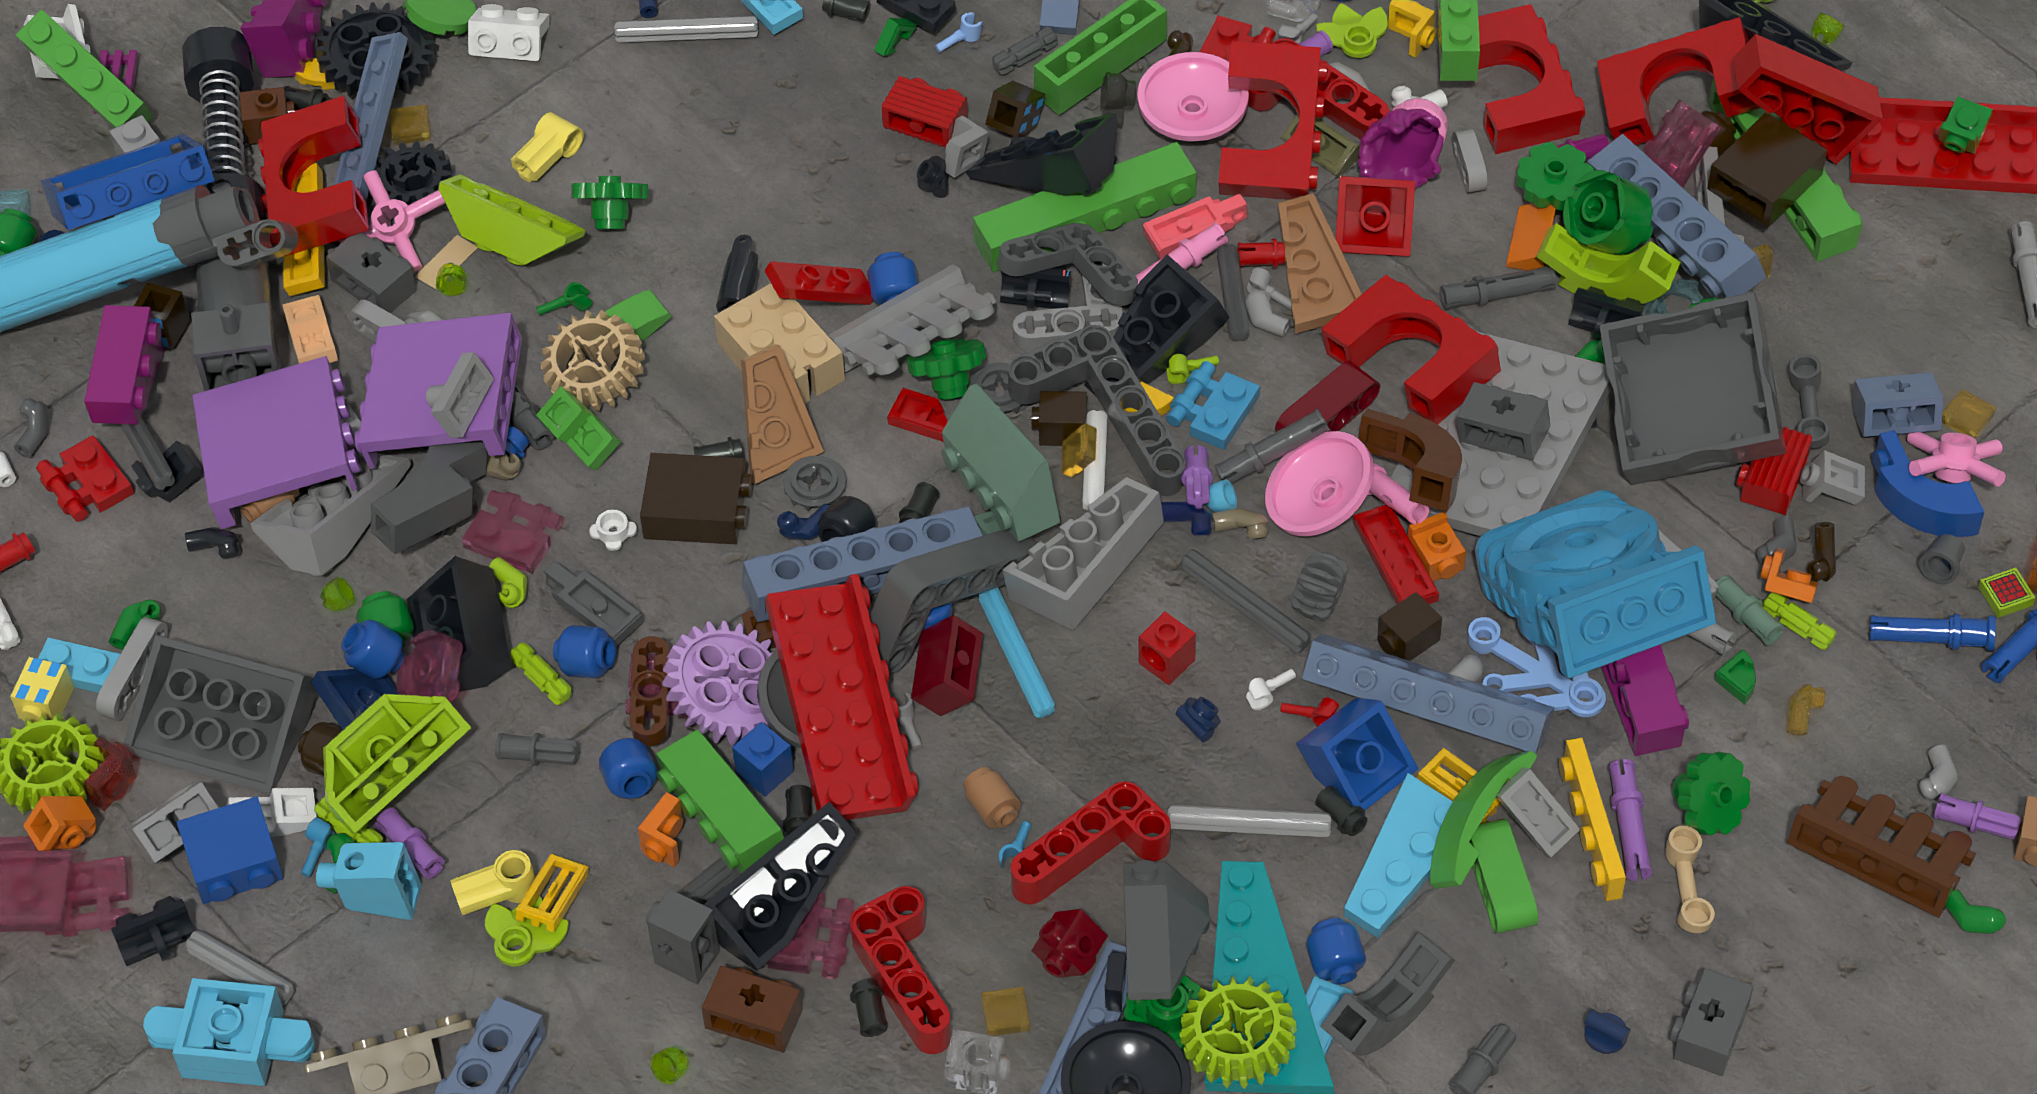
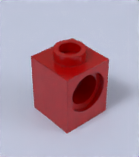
M1167 612L1162 613L1138 637L1139 664L1168 685L1195 661L1196 633Z

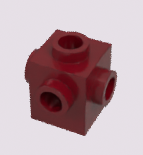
M1082 909L1055 912L1052 918L1042 926L1039 932L1040 937L1031 951L1043 962V968L1055 977L1082 976L1094 966L1096 962L1095 956L1108 936Z

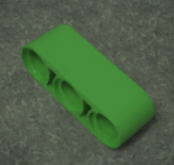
M1500 819L1481 823L1469 841L1480 853L1472 869L1494 933L1498 934L1537 926L1538 911L1535 898L1507 819Z

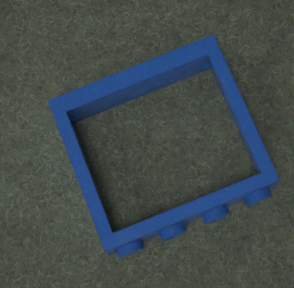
M180 134L41 180L40 182L52 216L66 229L70 230L195 186L214 182L215 180L203 145L185 134ZM181 143L183 151L172 154L170 146ZM62 182L64 190H61L55 184Z

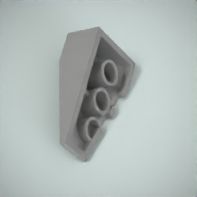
M379 453L375 468L369 469L366 460L359 463L361 472L355 473L357 490H351L345 475L340 476L341 480L324 486L316 484L307 489L309 496L293 504L289 499L275 504L250 523L252 531L291 570L309 573L312 576L325 575L332 570L333 566L348 555L371 522V503L394 490L411 466L409 458Z

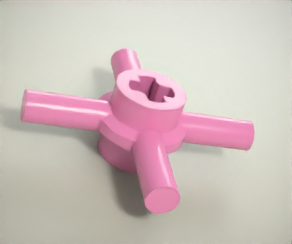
M376 170L367 172L363 178L376 206L370 218L369 231L362 233L370 238H378L384 243L395 244L400 255L409 261L415 273L423 267L409 239L415 227V219L445 204V201L439 190L410 205L401 200H390ZM392 218H394L395 224L393 226H391L390 221ZM349 237L339 240V243L342 244Z
M1922 432L1908 434L1907 442L1932 455L1910 462L1909 471L1913 476L1935 472V475L1944 481L1961 483L1970 481L1972 474L1997 487L2001 486L2005 481L2006 475L2003 471L1980 461V459L2001 454L2003 447L1997 439L1977 444L1975 438L1962 433H1945L1941 436L1940 441Z

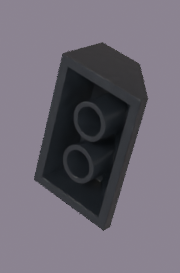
M454 556L407 598L408 609L414 624L413 638L424 696H442L487 687L511 666L492 568Z

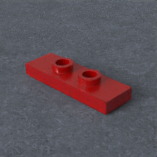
M770 261L764 270L779 298L870 305L873 301L869 282L861 269Z
M1385 504L1353 515V524L1396 604L1414 592H1417L1428 604L1438 602L1439 592L1395 511Z

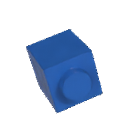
M762 722L732 747L736 774L764 797L794 772L791 745Z

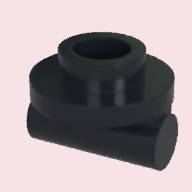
M932 156L924 160L917 170L918 187L926 192L932 191L933 195L938 198H944L948 195V174L945 172L946 163L943 158Z

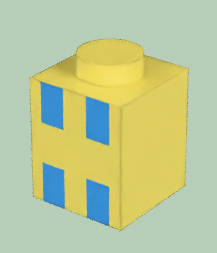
M29 657L10 697L18 718L24 722L27 718L32 723L39 721L42 713L47 716L48 720H52L58 712L62 715L75 687L67 665Z

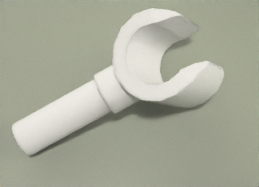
M1290 669L1267 681L1263 678L1253 679L1249 684V692L1246 695L1252 709L1261 710L1269 706L1273 701L1271 691L1296 677L1294 670Z

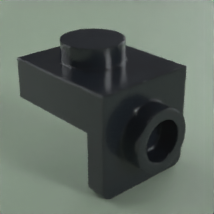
M177 440L162 454L175 478L172 486H166L164 490L155 488L141 462L136 460L131 465L139 477L136 480L138 487L151 498L156 495L170 503L203 472L187 447Z

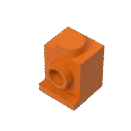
M1445 512L1428 517L1421 523L1416 522V525H1409L1408 537L1433 582L1441 578H1452L1464 570L1466 550L1450 527L1448 516Z
M41 796L23 826L41 855H48L51 849H78L85 838H90L94 834L96 819L82 796Z

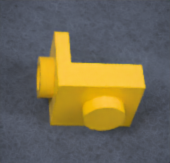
M1392 0L1389 4L1388 28L1410 38L1409 55L1416 58L1424 47L1429 48L1436 37L1437 29L1434 28L1435 11L1415 1Z

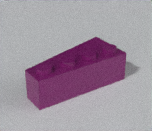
M1661 644L1600 667L1634 756L1682 746L1684 730L1689 728L1688 714L1684 705L1679 704L1674 678L1671 672H1669Z

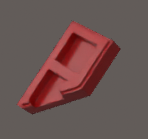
M902 387L887 415L888 424L944 442L942 431L948 420L939 399Z

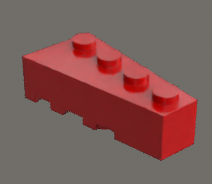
M1755 34L1733 57L1738 91L1767 113L1774 112L1789 127L1796 129L1805 137L1816 141L1820 146L1827 149L1828 159L1836 165L1883 119L1877 86Z

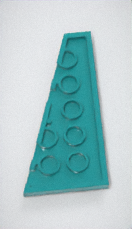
M1222 861L1212 991L1215 979L1222 986L1229 985L1232 975L1237 979L1238 984H1244L1246 979L1251 976L1255 987L1267 981L1268 985H1270L1271 993L1280 990L1284 1003H1289L1292 1007L1293 1018L1296 1020L1297 1032L1294 1035L1296 1037V1046L1294 1050L1289 1051L1290 1060L1288 1065L1279 1064L1277 1077L1265 1072V1081H1263L1262 1085L1254 1078L1248 1079V1085L1244 1090L1240 1086L1239 1080H1233L1227 1089L1223 1085L1222 1077L1210 1083L1206 1078L1205 1071L1206 1091L1335 1094L1334 1085L1264 862ZM1223 1015L1216 1018L1209 1025V1031L1212 1030V1025L1221 1021ZM1271 1032L1265 1034V1039L1257 1042L1254 1049L1264 1044Z

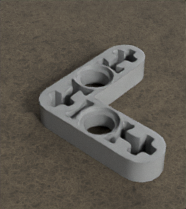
M1100 262L1101 266H1107L1106 264ZM1081 273L1085 306L1023 312L1016 316L1013 321V339L1020 348L1034 350L1073 333L1063 332L1058 329L1061 323L1073 322L1078 326L1075 331L1085 328V322L1089 321V326L1100 325L1106 328L1114 337L1119 328L1118 321L1123 314L1122 306L1111 304L1105 299L1095 298L1092 292L1096 289ZM1107 320L1111 326H1103L1101 321ZM1046 325H1051L1050 333H1047ZM1026 328H1033L1034 333L1027 334Z

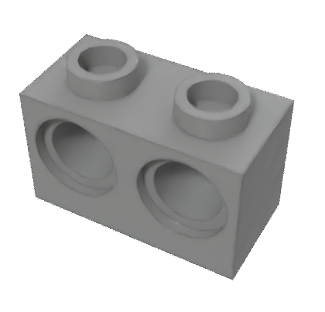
M191 782L123 829L145 862L156 863L183 844L176 821L219 807L202 782Z

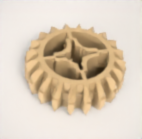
M586 310L582 320H578L576 316L571 314L572 324L566 327L558 323L560 334L548 335V341L551 346L542 348V355L545 360L540 363L541 369L545 374L544 382L551 388L552 394L562 386L587 408L591 404L595 411L600 412L604 402H607L609 406L614 408V398L620 395L622 398L628 399L626 388H638V381L635 376L644 374V368L640 363L645 360V354L641 348L642 342L639 336L635 335L632 326L627 322L623 323L622 319L616 314L609 318L608 314L601 310L596 318H594L593 314ZM575 351L574 358L568 363L569 358ZM585 355H587L591 360H595L597 363L600 364L601 367H598L594 361L591 362L590 360L586 359ZM616 359H618L616 366L611 371V366Z

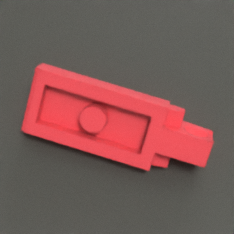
M1241 194L1223 201L1219 199L1212 200L1209 196L1143 224V234L1159 259L1178 248L1181 240L1184 238L1190 240L1210 227L1214 222L1218 223L1224 232L1232 229L1236 223L1247 218V203Z

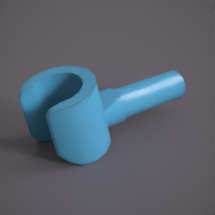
M317 817L309 823L305 833L306 838L314 842L301 871V875L305 877L311 876L320 854H322L323 849H327V840L335 834L330 824Z
M1023 821L1015 841L1012 844L1003 846L999 851L1001 868L1004 867L1008 857L1016 856L1023 851L1024 843L1032 826L1030 822Z

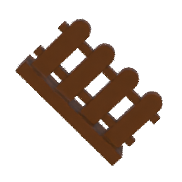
M1839 776L1832 783L1824 780L1818 791L1819 794L1823 795L1816 806L1803 804L1796 813L1787 844L1940 918L1947 906L1952 890H1955L1961 877L1955 875L1962 863L1970 866L1976 856L1975 852L1970 851L1972 845L1971 838L1961 831H1952L1946 838L1931 832L1934 822L1931 817L1924 813H1913L1908 820L1894 814L1896 803L1887 795L1877 794L1870 801L1857 796L1858 785L1852 778ZM1847 808L1861 814L1854 825L1841 820ZM1886 826L1899 832L1892 843L1878 838ZM1923 845L1937 850L1930 862L1917 857Z

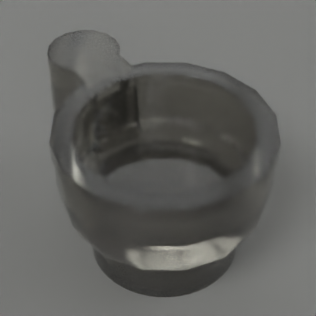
M1106 72L1104 74L1100 94V110L1102 116L1115 113L1118 119L1117 129H1122L1124 110H1132L1134 107L1136 96L1135 81L1126 80L1123 75Z

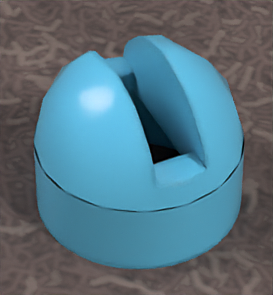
M1221 480L1209 486L1210 502L1205 504L1210 511L1219 512L1237 507L1236 492L1229 480Z

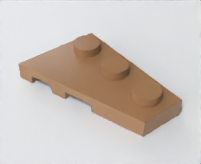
M775 344L742 359L741 367L750 474H752L753 484H757L788 469L797 460L808 456H816L824 452L781 346Z

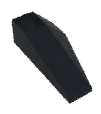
M1699 0V29L1740 17L1749 40L1757 34L1840 71L1850 69L1853 63L1755 0Z
M1115 113L1089 118L1077 122L1074 125L1076 130L1061 136L1058 130L1046 133L1044 137L1035 140L1030 145H1028L1027 141H1022L995 150L983 156L966 172L969 178L1064 195L1081 192L1082 195L1094 193L1103 186L1102 181L1114 169L1118 119Z
M1167 254L1139 282L1134 291L1136 296L1127 313L1123 312L1118 321L1119 328L1113 338L1138 380L1149 384L1167 371L1169 360L1173 355L1182 354L1188 356L1202 346L1230 317L1218 298ZM1107 378V379H1105V380H1107V381H1109V382H1117V381H1119V380L1116 379V378ZM1086 380L1084 386L1096 397L1094 391L1092 390L1091 386Z
M830 802L703 904L713 910L717 939L720 946L755 971H758L790 944L807 913L856 835V832Z

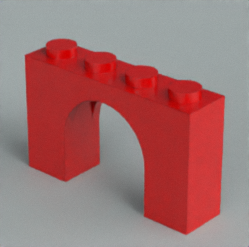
M1532 4L1478 16L1480 44L1478 69L1496 65L1517 66L1530 72L1540 83L1536 88L1525 94L1485 103L1483 129L1495 155L1579 135L1581 119L1585 118L1583 100L1580 96H1575L1570 73L1567 69H1562L1557 46L1555 43L1550 44L1547 38L1544 19L1537 17Z
M1741 18L1723 21L1716 25L1687 32L1680 36L1598 60L1597 66L1607 119L1614 140L1621 134L1626 136L1634 145L1655 140L1649 111L1651 96L1658 85L1665 79L1684 71H1702L1714 77L1718 97L1727 118L1761 108L1737 89L1733 57L1749 42Z
M1231 41L1228 72L1229 89L1276 93L1293 105L1298 114L1299 123L1291 138L1273 149L1253 150L1222 147L1218 181L1219 195L1235 196L1241 194L1244 197L1290 200L1308 195L1310 189H1317L1319 167L1312 166L1313 153L1320 154L1322 131H1315L1316 118H1323L1325 96L1318 95L1319 83H1326L1328 64L1327 60H1321V47Z
M345 96L261 122L262 138L258 140V144L264 158V166L260 167L261 177L266 186V194L262 196L264 208L268 214V219L288 222L298 232L296 248L284 257L369 231L366 201L352 180L313 192H294L298 179L310 165L322 158L361 146L359 118ZM275 228L270 234V242L272 245H278L281 234Z
M1384 275L1321 328L1326 354L1341 364L1350 360L1358 367L1382 347L1396 340L1418 338L1430 341L1438 346L1439 350L1404 381L1408 408L1437 425L1463 404L1474 382L1485 385L1501 371L1498 354L1499 348L1491 337L1476 332L1461 318H1454L1441 310L1434 301L1422 298L1413 292L1407 284L1399 283L1388 275Z

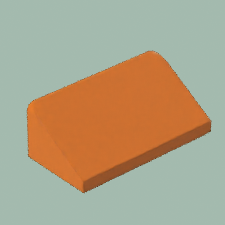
M1533 203L1519 206L1506 267L1522 270L1545 267L1546 263L1536 256L1548 229L1555 222L1557 209L1552 204L1546 208H1539Z

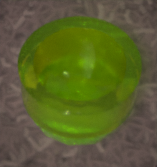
M1820 12L1813 22L1812 35L1815 39H1818L1820 34L1825 35L1822 43L1829 44L1840 36L1845 26L1835 18Z
M454 263L443 264L436 275V288L438 291L447 296L461 294L466 288L467 281L464 268ZM448 276H452L451 282L446 280Z
M336 577L329 581L321 590L320 598L323 600V606L329 611L339 612L355 603L354 592L348 582L342 577Z
M670 1046L654 1054L651 1058L650 1066L654 1076L660 1082L672 1084L684 1076L689 1062L686 1053Z

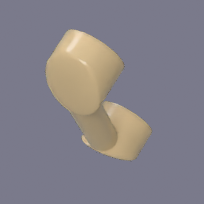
M1678 826L1670 832L1665 846L1666 858L1676 868L1682 907L1677 917V924L1685 931L1703 933L1711 927L1715 912L1708 901L1698 898L1692 864H1694L1702 845V838L1694 828Z

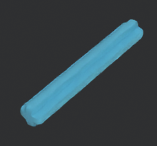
M999 588L979 593V602L1034 715L1040 719L1052 715L1055 712L1053 698Z

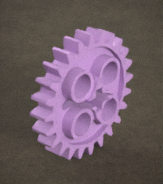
M709 621L706 622L702 631L694 626L687 636L682 634L676 645H673L667 656L669 659L663 667V671L667 675L662 682V686L671 688L666 696V700L678 701V705L673 713L675 715L686 713L689 717L684 725L689 727L697 723L700 725L699 731L702 735L708 730L713 732L714 743H718L722 735H727L730 746H734L739 736L743 738L760 722L770 728L761 713L757 698L759 675L765 662L772 654L767 650L771 643L770 639L759 643L756 641L757 630L754 629L747 636L743 634L742 624L739 623L734 631H730L726 621H722L717 630ZM707 697L713 699L715 702H711L707 699ZM745 699L750 700L753 704H750Z

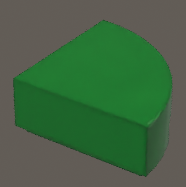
M888 18L874 51L882 56L895 53L896 50L893 47L902 38L908 40L917 24L906 18Z
M1742 649L1715 672L1714 680L1744 705L1751 698L1755 687L1756 675L1753 660Z

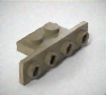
M460 1013L436 1019L437 1028L420 1032L419 1024L394 1031L395 1039L379 1044L377 1036L352 1042L354 1051L337 1055L335 1047L310 1054L312 1062L303 1065L306 1074L347 1062L355 1094H395L439 1082L442 1078L431 1039L472 1028L471 1019L462 1021Z

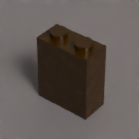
M1765 112L1711 164L1707 189L1762 224L1770 227L1822 176L1827 149L1820 146L1816 141L1795 131L1785 122L1779 121Z
M651 453L640 512L643 539L737 545L739 530L746 529L748 509L747 506H743L744 497H751L753 484L752 474H746L744 458Z

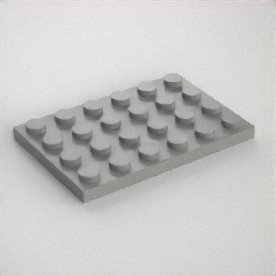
M1478 332L1481 335L1491 337L1499 348L1498 354L1501 371L1485 385L1498 386L1505 390L1525 395H1534L1548 400L1551 426L1534 459L1530 460L1460 442L1456 415L1462 406L1461 404L1438 424L1456 440L1462 453L1456 497L1447 512L1429 507V513L1426 518L1445 512L1452 529L1482 536L1489 530L1547 510L1612 389L1611 382L1607 376L1606 364ZM1399 462L1390 478L1411 492L1414 471ZM1379 499L1380 506L1385 505V503Z

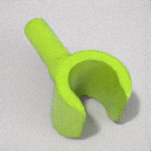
M1175 354L1169 360V368H1167L1168 382L1176 385L1185 383L1189 376V371L1198 369L1204 361L1210 362L1213 365H1219V358L1216 355L1187 360L1185 355Z

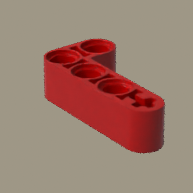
M1285 38L1272 43L1301 46L1295 41ZM1327 64L1326 83H1319L1318 95L1325 96L1323 115L1361 140L1373 122L1385 117L1390 111L1389 107L1381 98L1330 64ZM1248 90V105L1257 111L1272 109L1282 98V96L1272 92ZM1346 98L1349 99L1350 102L1346 104H1340L1336 102V100Z
M1127 781L1118 782L1014 857L1010 865L1012 894L1015 899L1029 905L1041 902L1121 842H1124L1141 859L1159 861L1165 858L1170 851V818L1139 786ZM1123 806L1131 807V809L1122 810L1119 808ZM1091 829L1100 830V831L1097 832V833L1087 832L1088 830H1091ZM1155 833L1158 834V836L1150 837L1146 836V834ZM1061 852L1068 853L1066 856H1057L1055 854Z
M901 886L860 906L852 913L850 917L852 946L872 979L877 982V986L882 988L883 996L916 1047L926 1054H938L947 1049L951 1043L950 1013L906 945L907 942L921 935L926 927L923 895L914 887ZM903 911H912V912H913L912 914H909V915H901V914H899L900 912H903ZM868 929L877 930L875 933L872 934L862 933L863 931ZM887 961H896V962H898L897 964L891 965V966H887V965H884V964H883L884 962H887ZM910 992L919 994L916 997L907 998L903 996L906 993ZM925 1016H927L928 1024H924Z

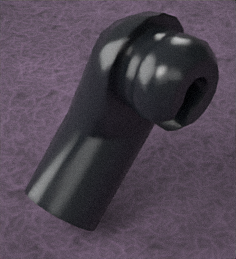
M218 527L185 532L188 552L218 546L219 556L223 559L236 557L240 554V548L237 543L240 542V539L236 533Z

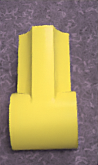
M553 112L546 113L536 125L534 136L511 158L512 167L527 182L537 181L561 156L569 158L579 150L584 138L583 130Z
M510 850L501 854L496 859L494 865L450 881L463 916L505 900L520 903L536 876L527 854L518 850ZM522 874L518 878L510 879L514 875Z

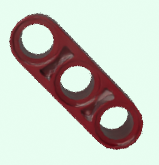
M1345 361L1282 413L1276 423L1275 432L1314 412L1317 408L1330 429L1328 432L1340 431L1374 402L1380 392L1381 385L1352 361Z

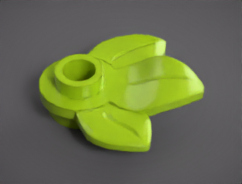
M1342 3L1335 10L1332 22L1316 24L1317 32L1320 30L1324 31L1331 39L1333 46L1341 47L1345 54L1354 58H1364L1371 55L1376 50L1377 39L1386 33L1388 27L1387 16L1382 7L1372 9L1362 17Z
M540 896L535 902L533 908L538 909L541 902L543 901ZM492 904L485 917V928L489 936L495 941L494 950L497 959L507 966L517 967L528 963L535 953L548 952L559 946L568 932V921L562 919L553 933L546 930V924L541 923L539 928L531 925V919L526 918L524 922L516 920L517 907L510 911L503 906ZM513 946H522L519 950L510 951V948Z

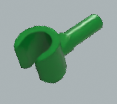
M572 282L565 288L562 296L537 306V312L539 315L569 304L578 311L587 310L592 304V300L586 296L590 291L582 284Z

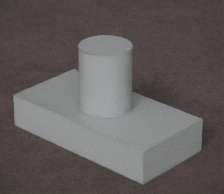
M475 352L462 353L446 384L431 385L426 392L427 403L432 408L430 412L450 438L464 436L494 380V377Z
M1523 767L1500 789L1496 796L1545 856L1551 858L1581 830L1529 768Z

